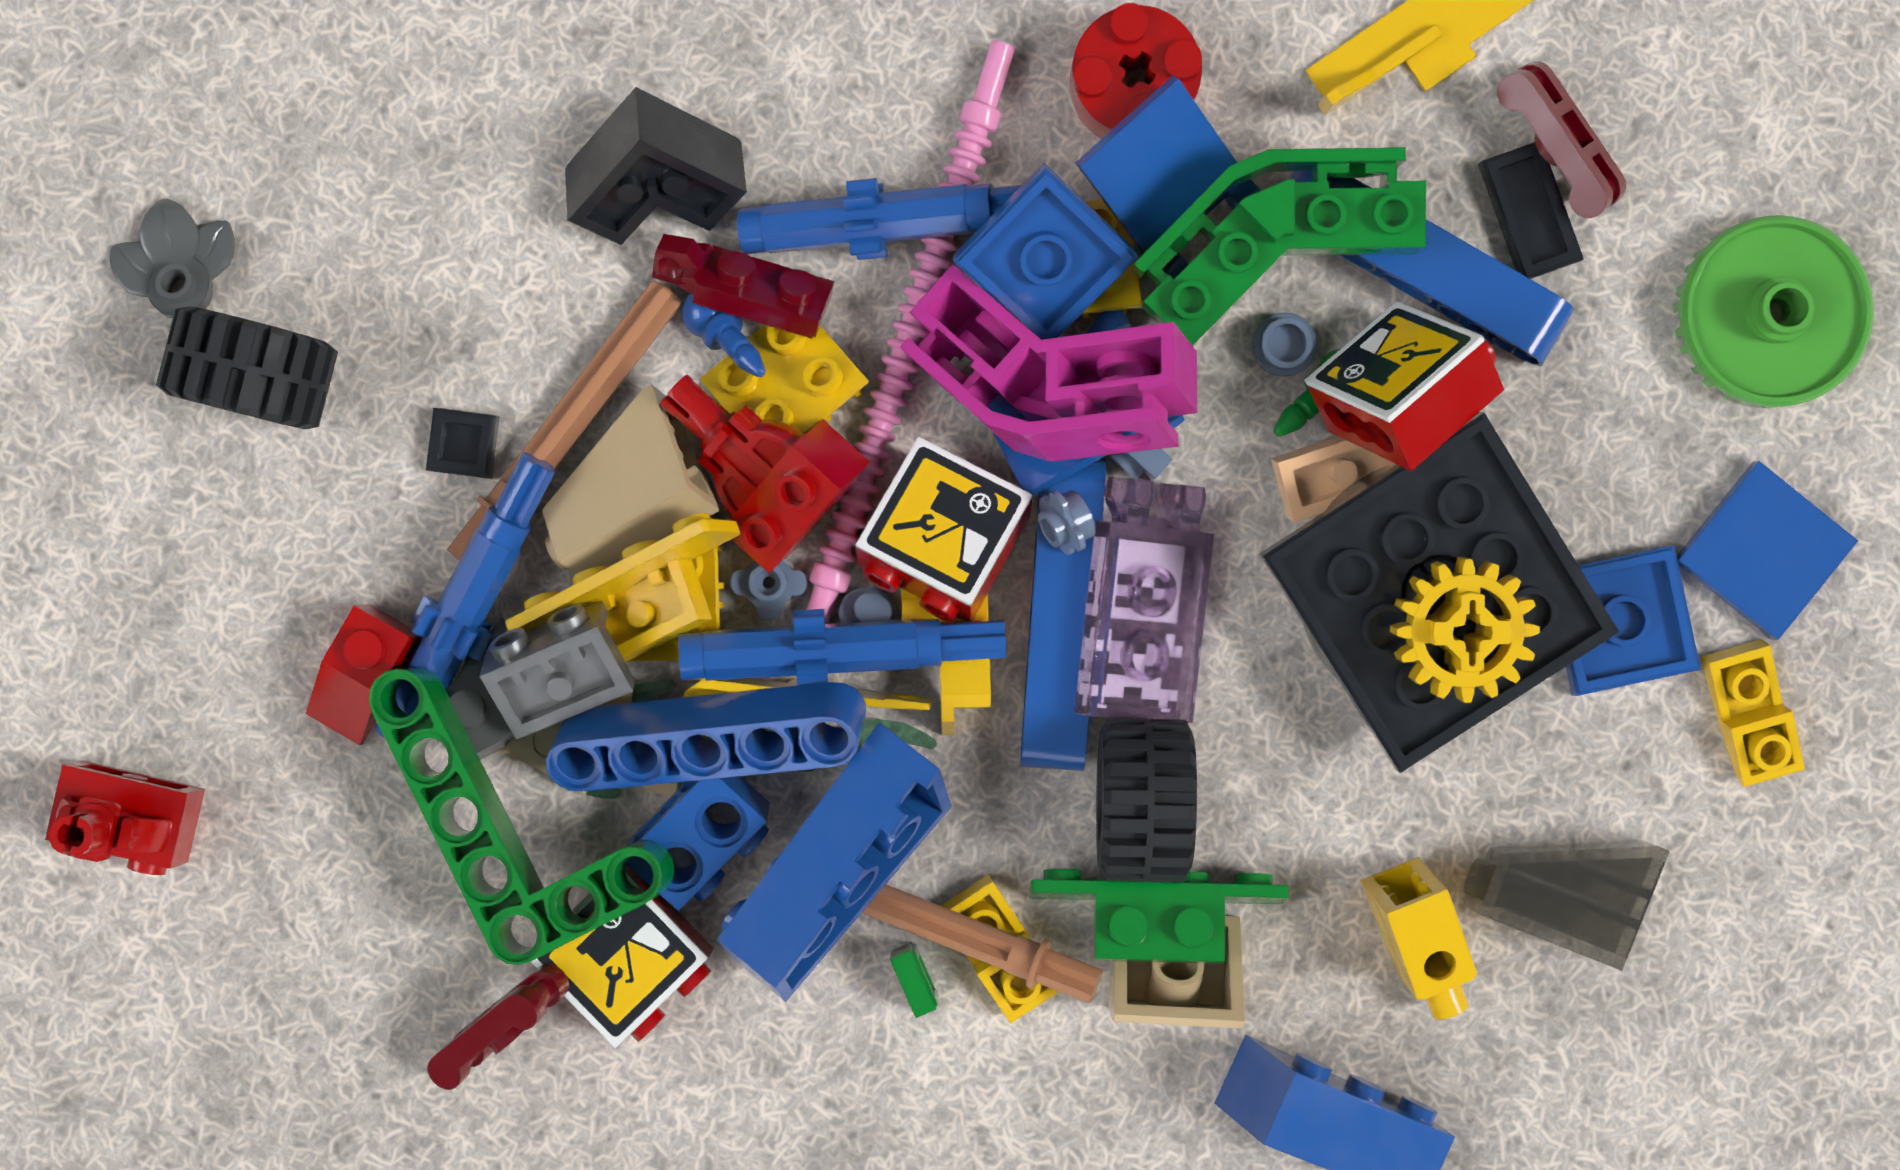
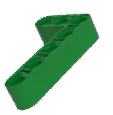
M410 667L384 672L374 681L369 694L372 714L490 950L497 959L511 965L529 963L646 904L668 889L674 875L672 857L665 847L654 841L646 840L638 841L619 849L544 888L438 677L425 668ZM404 680L411 682L419 695L418 706L411 715L403 712L396 701V691ZM433 738L442 742L448 753V764L441 773L432 770L426 763L424 756L425 748ZM460 797L470 800L476 807L478 818L477 824L472 831L463 829L455 821L453 814L454 805ZM487 856L501 860L506 867L507 882L503 889L492 887L484 879L482 868ZM629 857H641L652 867L654 875L649 889H638L627 879L625 868ZM572 886H582L592 894L595 910L591 918H582L571 910L568 896ZM515 915L524 916L535 925L537 938L533 947L523 946L513 937L511 926Z

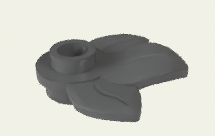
M162 199L154 204L144 215L139 229L140 241L125 242L112 246L109 260L117 282L128 293L149 297L152 305L160 313L173 318L175 309L188 306L206 309L209 306L213 295L212 280L230 266L235 251V238L228 221H216L198 228L192 216L183 206L170 199ZM185 277L184 287L178 292L171 293L173 285L179 279Z

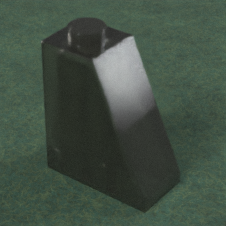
M1643 840L1489 847L1485 860L1476 858L1467 874L1464 893L1470 895L1466 906L1477 914L1623 971L1670 851Z

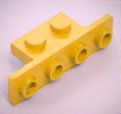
M699 513L685 517L673 524V534L659 541L654 539L646 540L624 549L621 553L623 560L611 566H596L577 573L572 577L573 586L561 592L550 591L529 598L523 603L525 611L505 621L507 631L523 628L526 632L547 623L548 619L555 612L568 605L580 603L585 607L597 601H602L608 611L606 628L626 663L678 637L679 634H684L712 620L692 559L739 536L740 531L737 522L711 519L709 513Z

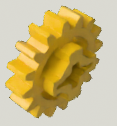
M1458 557L1455 564V572L1451 573L1444 563L1436 561L1431 564L1434 580L1428 583L1415 576L1409 580L1412 589L1417 593L1413 601L1396 599L1394 605L1407 613L1406 622L1390 625V632L1396 636L1406 638L1407 644L1400 647L1394 653L1395 657L1403 663L1416 661V665L1408 676L1415 683L1421 685L1433 677L1430 693L1444 699L1452 686H1454L1456 698L1464 703L1472 702L1474 687H1478L1485 695L1494 698L1498 696L1496 679L1502 676L1514 683L1521 679L1517 670L1512 666L1517 658L1530 661L1534 659L1535 654L1530 649L1522 646L1524 637L1540 633L1539 626L1523 620V615L1536 606L1534 600L1527 597L1514 598L1513 595L1518 590L1521 581L1512 575H1507L1497 581L1499 575V565L1484 561L1475 574L1473 560L1467 557ZM1480 587L1496 599L1504 616L1491 614L1485 608V595L1480 594ZM1445 593V601L1432 615H1427L1433 603ZM1467 618L1475 622V632L1464 634L1463 641L1453 637L1454 627L1465 625ZM1425 644L1439 645L1445 651V663L1449 665V671L1442 669L1434 662ZM1498 644H1501L1496 655L1484 665V659Z

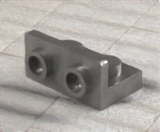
M597 601L585 607L580 603L568 605L555 612L548 619L547 623L526 632L523 628L509 630L498 636L489 645L479 677L516 740L633 691L635 679L606 628L608 611L602 601Z

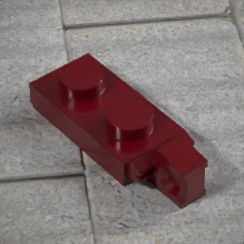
M663 234L657 246L652 278L678 285L693 294V304L811 339L816 337L830 302L835 282L812 275L803 270L792 269L758 259L743 252L732 251L715 245L711 246L709 243H697L692 238Z

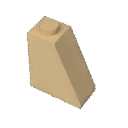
M652 384L640 391L542 509L549 536L545 538L546 548L556 565L563 570L569 569L577 574L596 566H611L623 560L621 553L627 547L646 540L654 539L659 541L673 534L672 526L677 521L699 513H709L711 516L719 511L705 468L697 461L700 458V454L692 432L659 405L666 395Z

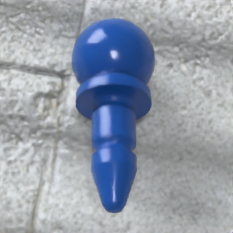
M690 293L684 300L681 310L685 327L695 336L701 337L709 349H723L731 359H734V363L740 369L756 377H763L766 373L764 363L759 351L750 344V341L741 332L743 327L742 318L693 304L694 295Z

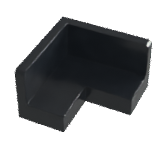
M638 87L631 91L567 164L565 169L567 221L619 245H622L656 207L711 231L747 193L742 143L737 137Z

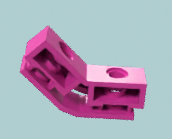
M953 264L909 312L929 334L918 346L908 338L900 348L932 379L1015 452L1052 462L1179 447L1178 433L1169 424L1168 417L1197 413V351L1174 322L1041 340ZM954 356L960 361L965 356L972 362L970 366L975 371L968 378L950 363ZM1000 395L1028 421L993 412L987 407ZM1122 431L1137 432V434L1122 435Z

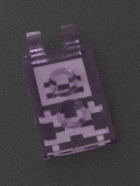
M1108 477L1105 486V501L1111 512L1112 522L1096 520L1074 713L1106 718L1183 719L1188 723H1193L1214 541L1213 533L1199 532L1201 515L1206 503L1205 487L1160 483L1156 503L1162 518L1149 517V510L1154 499L1155 489L1153 481Z

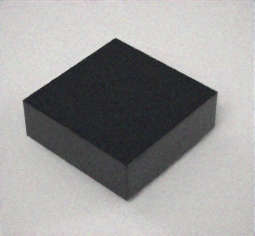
M433 407L426 471L492 479L500 416Z

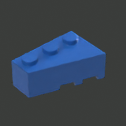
M1245 1034L1214 1103L1263 1145L1327 1170L1441 1169L1455 1136L1434 1122L1438 1113L1436 1110L1405 1095H1402L1399 1103L1383 1097L1386 1092L1383 1088L1364 1078L1350 1074L1348 1079L1345 1080L1332 1074V1068L1312 1057L1298 1052L1295 1056H1292Z

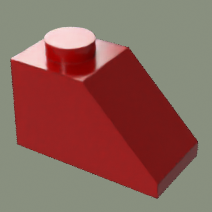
M371 604L353 605L321 661L306 715L356 744L363 745L376 722L369 704L370 689L374 681L384 672L404 668L420 636L412 632L413 628Z

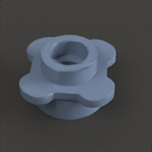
M1056 490L1050 493L1049 497L1045 495L1039 498L1041 512L1038 514V522L1047 541L1053 547H1059L1067 556L1074 553L1075 549L1077 551L1085 549V541L1095 535V523L1088 506L1081 496L1074 490H1069L1063 494Z
M754 560L745 570H737L733 573L731 588L735 594L745 595L756 606V614L760 619L772 621L780 617L782 606L792 596H798L805 592L807 578L802 571L792 570L785 561L769 574ZM768 576L775 580V585L771 589L763 586V580Z

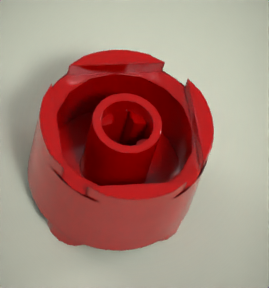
M1125 3L1103 14L1083 33L1077 44L1072 61L1070 94L1079 119L1089 131L1102 139L1172 76L1177 77L1190 96L1195 100L1202 78V53L1187 27L1176 17L1159 8L1138 5L1136 3ZM1136 66L1142 67L1146 70L1144 78L1146 83L1139 81L1133 88L1126 86L1123 83L1126 73L1124 69L1132 71Z

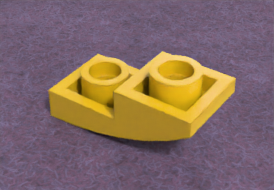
M1763 639L1701 656L1705 677L1726 749L1739 784L1747 787L1805 770L1793 711L1785 706L1782 701L1771 645Z
M989 874L940 905L1013 935H1020L1033 940ZM966 955L974 966L977 976L1010 1024L1059 992L1037 983L1034 989L1026 987L1027 980Z

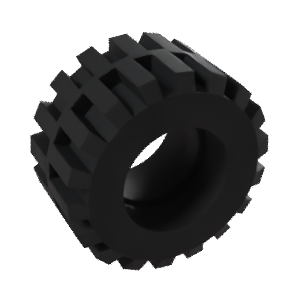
M188 306L175 309L156 386L167 395L306 430L319 427L338 351L320 339L252 320Z
M1108 718L1100 731L1097 760L1096 845L1097 862L1100 872L1105 881L1185 882L1193 864L1197 822L1196 749L1194 736L1188 722L1183 719Z

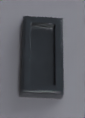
M1535 142L1478 163L1515 271L1529 279H1533L1584 260L1551 165L1540 154Z

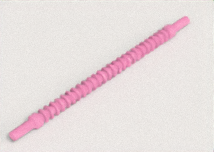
M991 41L973 99L964 102L959 116L960 122L964 124L963 130L954 132V137L959 141V145L957 148L953 147L948 150L949 155L954 158L952 165L943 166V172L948 175V179L946 182L938 183L937 187L963 184L969 186L972 183L980 182V176L975 173L977 166H984L986 164V160L981 156V152L983 149L991 148L992 144L987 139L988 133L996 132L1001 118V112L996 107L1009 71L1015 47L1001 41ZM954 236L920 239L926 245L923 252L915 253L916 260L920 261L918 269H911L909 271V275L914 278V283L912 286H906L903 289L904 293L909 296L906 304L901 303L898 305V310L903 313L901 321H894L892 323V327L897 330V335L895 338L887 339V345L892 348L890 355L881 357L882 363L886 365V370L884 373H877L875 375L876 380L881 382L880 388L870 391V396L875 399V403L872 408L867 407L864 409V413L869 416V422L867 425H860L858 427L859 431L864 434L862 442L853 443V447L867 458L870 464L838 500L841 503L840 510L831 512V518L836 520L833 529L828 528L825 530V535L830 537V542L828 546H821L819 548L820 553L824 554L822 562L814 564L809 581L815 586L807 610L824 609L825 624H829L838 594L845 593L848 589L852 575L846 569L848 563H855L857 561V557L852 554V549L859 540V537H857L859 529H865L868 524L863 520L865 511H872L874 509V506L868 502L871 494L879 493V488L874 485L876 477H883L885 475V471L880 468V462L882 459L888 460L891 456L885 450L886 444L896 441V436L891 433V428L893 425H900L902 423L901 418L896 416L898 408L907 407V402L902 399L904 390L910 391L913 389L912 383L908 381V376L910 373H917L919 370L913 364L914 361L900 346L908 338L918 346L921 338L924 339L929 334L909 312L942 276L943 270H947L952 265L947 260L949 252L954 253L958 250L957 245L953 243Z

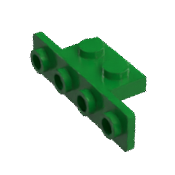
M1045 869L1043 870V880H1031L1029 898L1094 900V961L1223 964L1225 962V903L1283 904L1289 899V886L1273 885V875L1265 873L1235 874L1234 884L1209 883V873L1189 872L1185 882L1081 880V870Z

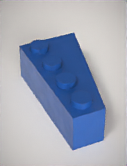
M879 722L783 852L770 864L764 877L750 896L738 902L726 915L721 925L723 932L717 940L727 954L784 1002H787L877 896V893L889 882L951 809L952 805L940 769Z

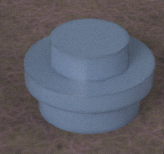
M1287 312L1277 313L1265 319L1258 326L1253 337V353L1258 364L1268 373L1280 377L1293 376L1305 370L1313 361L1317 350L1316 334L1308 321L1301 316Z
M860 588L847 594L842 600L837 614L838 623L902 620L901 611L895 600L887 593L874 588Z

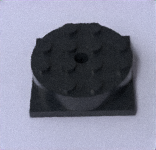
M1483 412L1475 415L1414 470L1410 471L1397 464H1392L1369 473L1346 488L1332 501L1323 513L1259 553L1302 621L1308 639L1317 656L1327 670L1341 683L1392 766L1399 773H1402L1619 633V630L1488 417ZM1458 557L1472 559L1475 566V574L1483 562L1488 561L1499 565L1497 581L1507 575L1517 577L1521 584L1513 595L1514 598L1527 597L1533 599L1536 605L1532 610L1523 615V620L1540 627L1539 634L1524 637L1522 646L1530 649L1535 654L1533 661L1517 658L1512 665L1517 670L1521 679L1517 683L1502 676L1496 679L1498 696L1494 698L1485 695L1478 687H1474V696L1471 703H1464L1458 700L1455 695L1454 686H1452L1444 699L1430 693L1433 677L1421 685L1412 681L1408 676L1416 665V661L1403 663L1397 660L1394 654L1400 647L1407 644L1406 638L1396 636L1390 632V625L1406 622L1407 613L1394 605L1396 599L1413 601L1417 595L1412 589L1409 580L1413 576L1425 580L1426 577L1423 572L1432 575L1431 564L1436 561L1444 563L1453 573L1455 572V564ZM1480 587V594L1485 595V608L1491 614L1504 616L1496 599ZM1445 593L1433 603L1427 615H1432L1445 601ZM1466 618L1465 625L1454 627L1453 637L1463 641L1464 634L1475 632V622ZM1425 644L1434 662L1442 669L1449 671V665L1445 663V651L1439 645ZM1498 644L1484 659V665L1496 655L1501 644Z

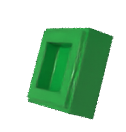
M910 942L892 950L890 955L891 964L915 1018L936 1010L939 995L917 945Z

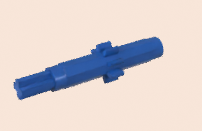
M877 178L846 181L848 196L741 208L737 216L738 239L741 249L745 254L780 253L850 246L851 256L856 255L857 260L888 257L886 242L966 235L976 232L1022 185L993 188L991 183L969 186L963 184L884 192L883 183H878Z
M522 453L495 506L488 508L480 525L474 531L440 599L436 601L427 595L423 596L410 621L414 624L412 632L420 637L404 668L418 667L431 671L442 682L446 690L452 683L466 655L478 661L481 660L494 636L489 631L492 624L485 621V618L521 552L520 548L531 529L528 523L555 474L554 466L549 462L537 459L530 453ZM404 680L396 691V701L400 709L408 715H411L417 708L419 695L415 686L411 682ZM376 723V732L384 738L378 724Z
M824 609L793 611L794 626L711 630L702 633L679 634L681 680L706 679L708 681L797 676V686L828 683V674L918 669V667L942 666V661L1006 658L1007 649L1004 620L940 623L939 619L916 621L915 619L825 624Z

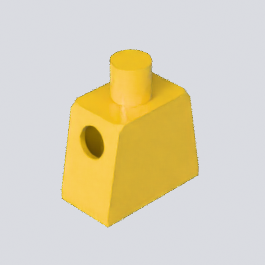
M1419 857L1360 880L1396 971L1416 1000L1426 999L1434 1019H1449L1463 1013L1469 1007V1003L1462 985L1474 980L1477 977V971L1448 889Z

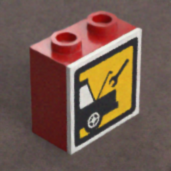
M1397 301L1305 379L1328 432L1410 471L1414 470L1505 390L1494 365L1496 363L1495 352L1482 335Z
M918 437L855 545L858 566L864 569L862 575L877 587L888 592L895 593L898 587L921 598L919 605L928 613L941 620L953 622L955 617H958L965 622H972L1031 518L1032 494Z
M626 865L625 873L629 882L638 889H649L650 885ZM589 893L572 910L576 915L582 918L592 917L595 910L592 894ZM659 895L646 904L531 961V963L536 968L543 964H553L563 970L569 981V990L565 997L616 1048L630 1034L637 1042L641 1041L666 1016L658 1007L675 990L683 997H686L711 972L704 962L708 959L714 948L666 899Z

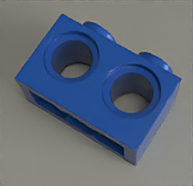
M741 776L685 781L627 841L626 846L642 840L654 841L665 847L666 850L673 847H681L694 855L696 862L686 868L674 867L673 880L668 889L660 894L679 911L693 896L701 902L714 891L725 876V872L721 868L737 852L742 857H746L761 843L769 831L765 823L768 819L770 802ZM726 802L738 810L740 817L732 823L721 824L712 820L707 814L706 809L714 803ZM629 857L626 865L651 886L654 874L650 864L641 857Z

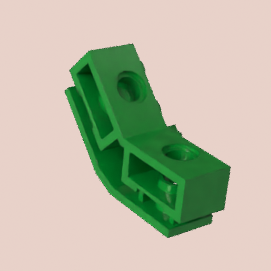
M1406 147L1268 149L1229 166L1134 263L1131 270L1140 279L1146 274L1158 285L1143 301L1141 307L1158 324L1174 322L1193 346L1280 256L1416 254L1426 248V180L1397 181V168L1406 161ZM1312 171V182H1295V179H1287L1244 198L1218 226L1204 214L1229 188L1264 173ZM1380 175V188H1329V182H1327V176L1334 178H1366ZM1200 231L1207 238L1206 240L1209 242V245L1175 279L1170 275L1168 276L1162 269Z

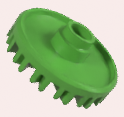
M1773 215L1757 217L1726 229L1724 232L1711 238V242L1695 253L1693 256L1695 260L1687 265L1684 273H1687L1683 285L1679 286L1676 290V296L1680 297L1679 303L1674 305L1673 313L1679 312L1680 327L1675 329V335L1683 339L1684 343L1679 348L1682 354H1689L1695 365V367L1691 368L1693 373L1702 374L1704 376L1702 383L1707 387H1716L1725 393L1722 396L1727 400L1736 399L1738 404L1744 406L1757 405L1763 406V408H1781L1801 404L1816 399L1834 389L1858 364L1869 342L1873 326L1874 304L1868 276L1856 254L1840 237L1829 229L1807 219L1794 216ZM1770 301L1776 302L1782 309V318L1778 323L1770 314Z

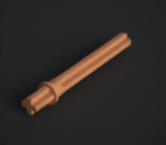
M653 281L647 286L486 498L481 495L477 498L476 501L480 504L479 508L447 548V551L454 555L457 560H460L488 508L495 506L523 452L530 453L537 459L549 462L554 466V471L558 468L680 308L682 301L677 294L657 281Z
M885 885L862 912V914L1004 969L1007 973L1027 980L1026 987L1034 989L1037 983L1090 1003L1095 996L1097 986L1103 974V970L1052 950V941L1044 939L1040 944L1020 935H1013L889 885Z

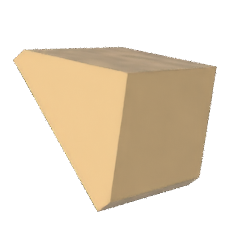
M1225 916V962L1223 964L1111 961L1108 1008L1113 1022L1244 1029L1245 1009L1240 917Z

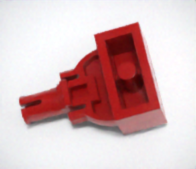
M688 374L682 377L667 393L668 395L659 404L702 441L699 448L703 451L697 461L713 475L718 497L726 510L733 516L730 521L737 522L740 535L732 540L769 574L802 544L870 464L867 458L824 419L807 433L803 434L795 427L786 423L762 420L746 405L737 412L729 413L708 396Z
M84 760L62 764L45 840L50 841L52 848L57 852L74 858L100 862L109 859L112 855L128 859L127 868L129 870L149 875H165L167 868L172 869L189 862L205 788Z

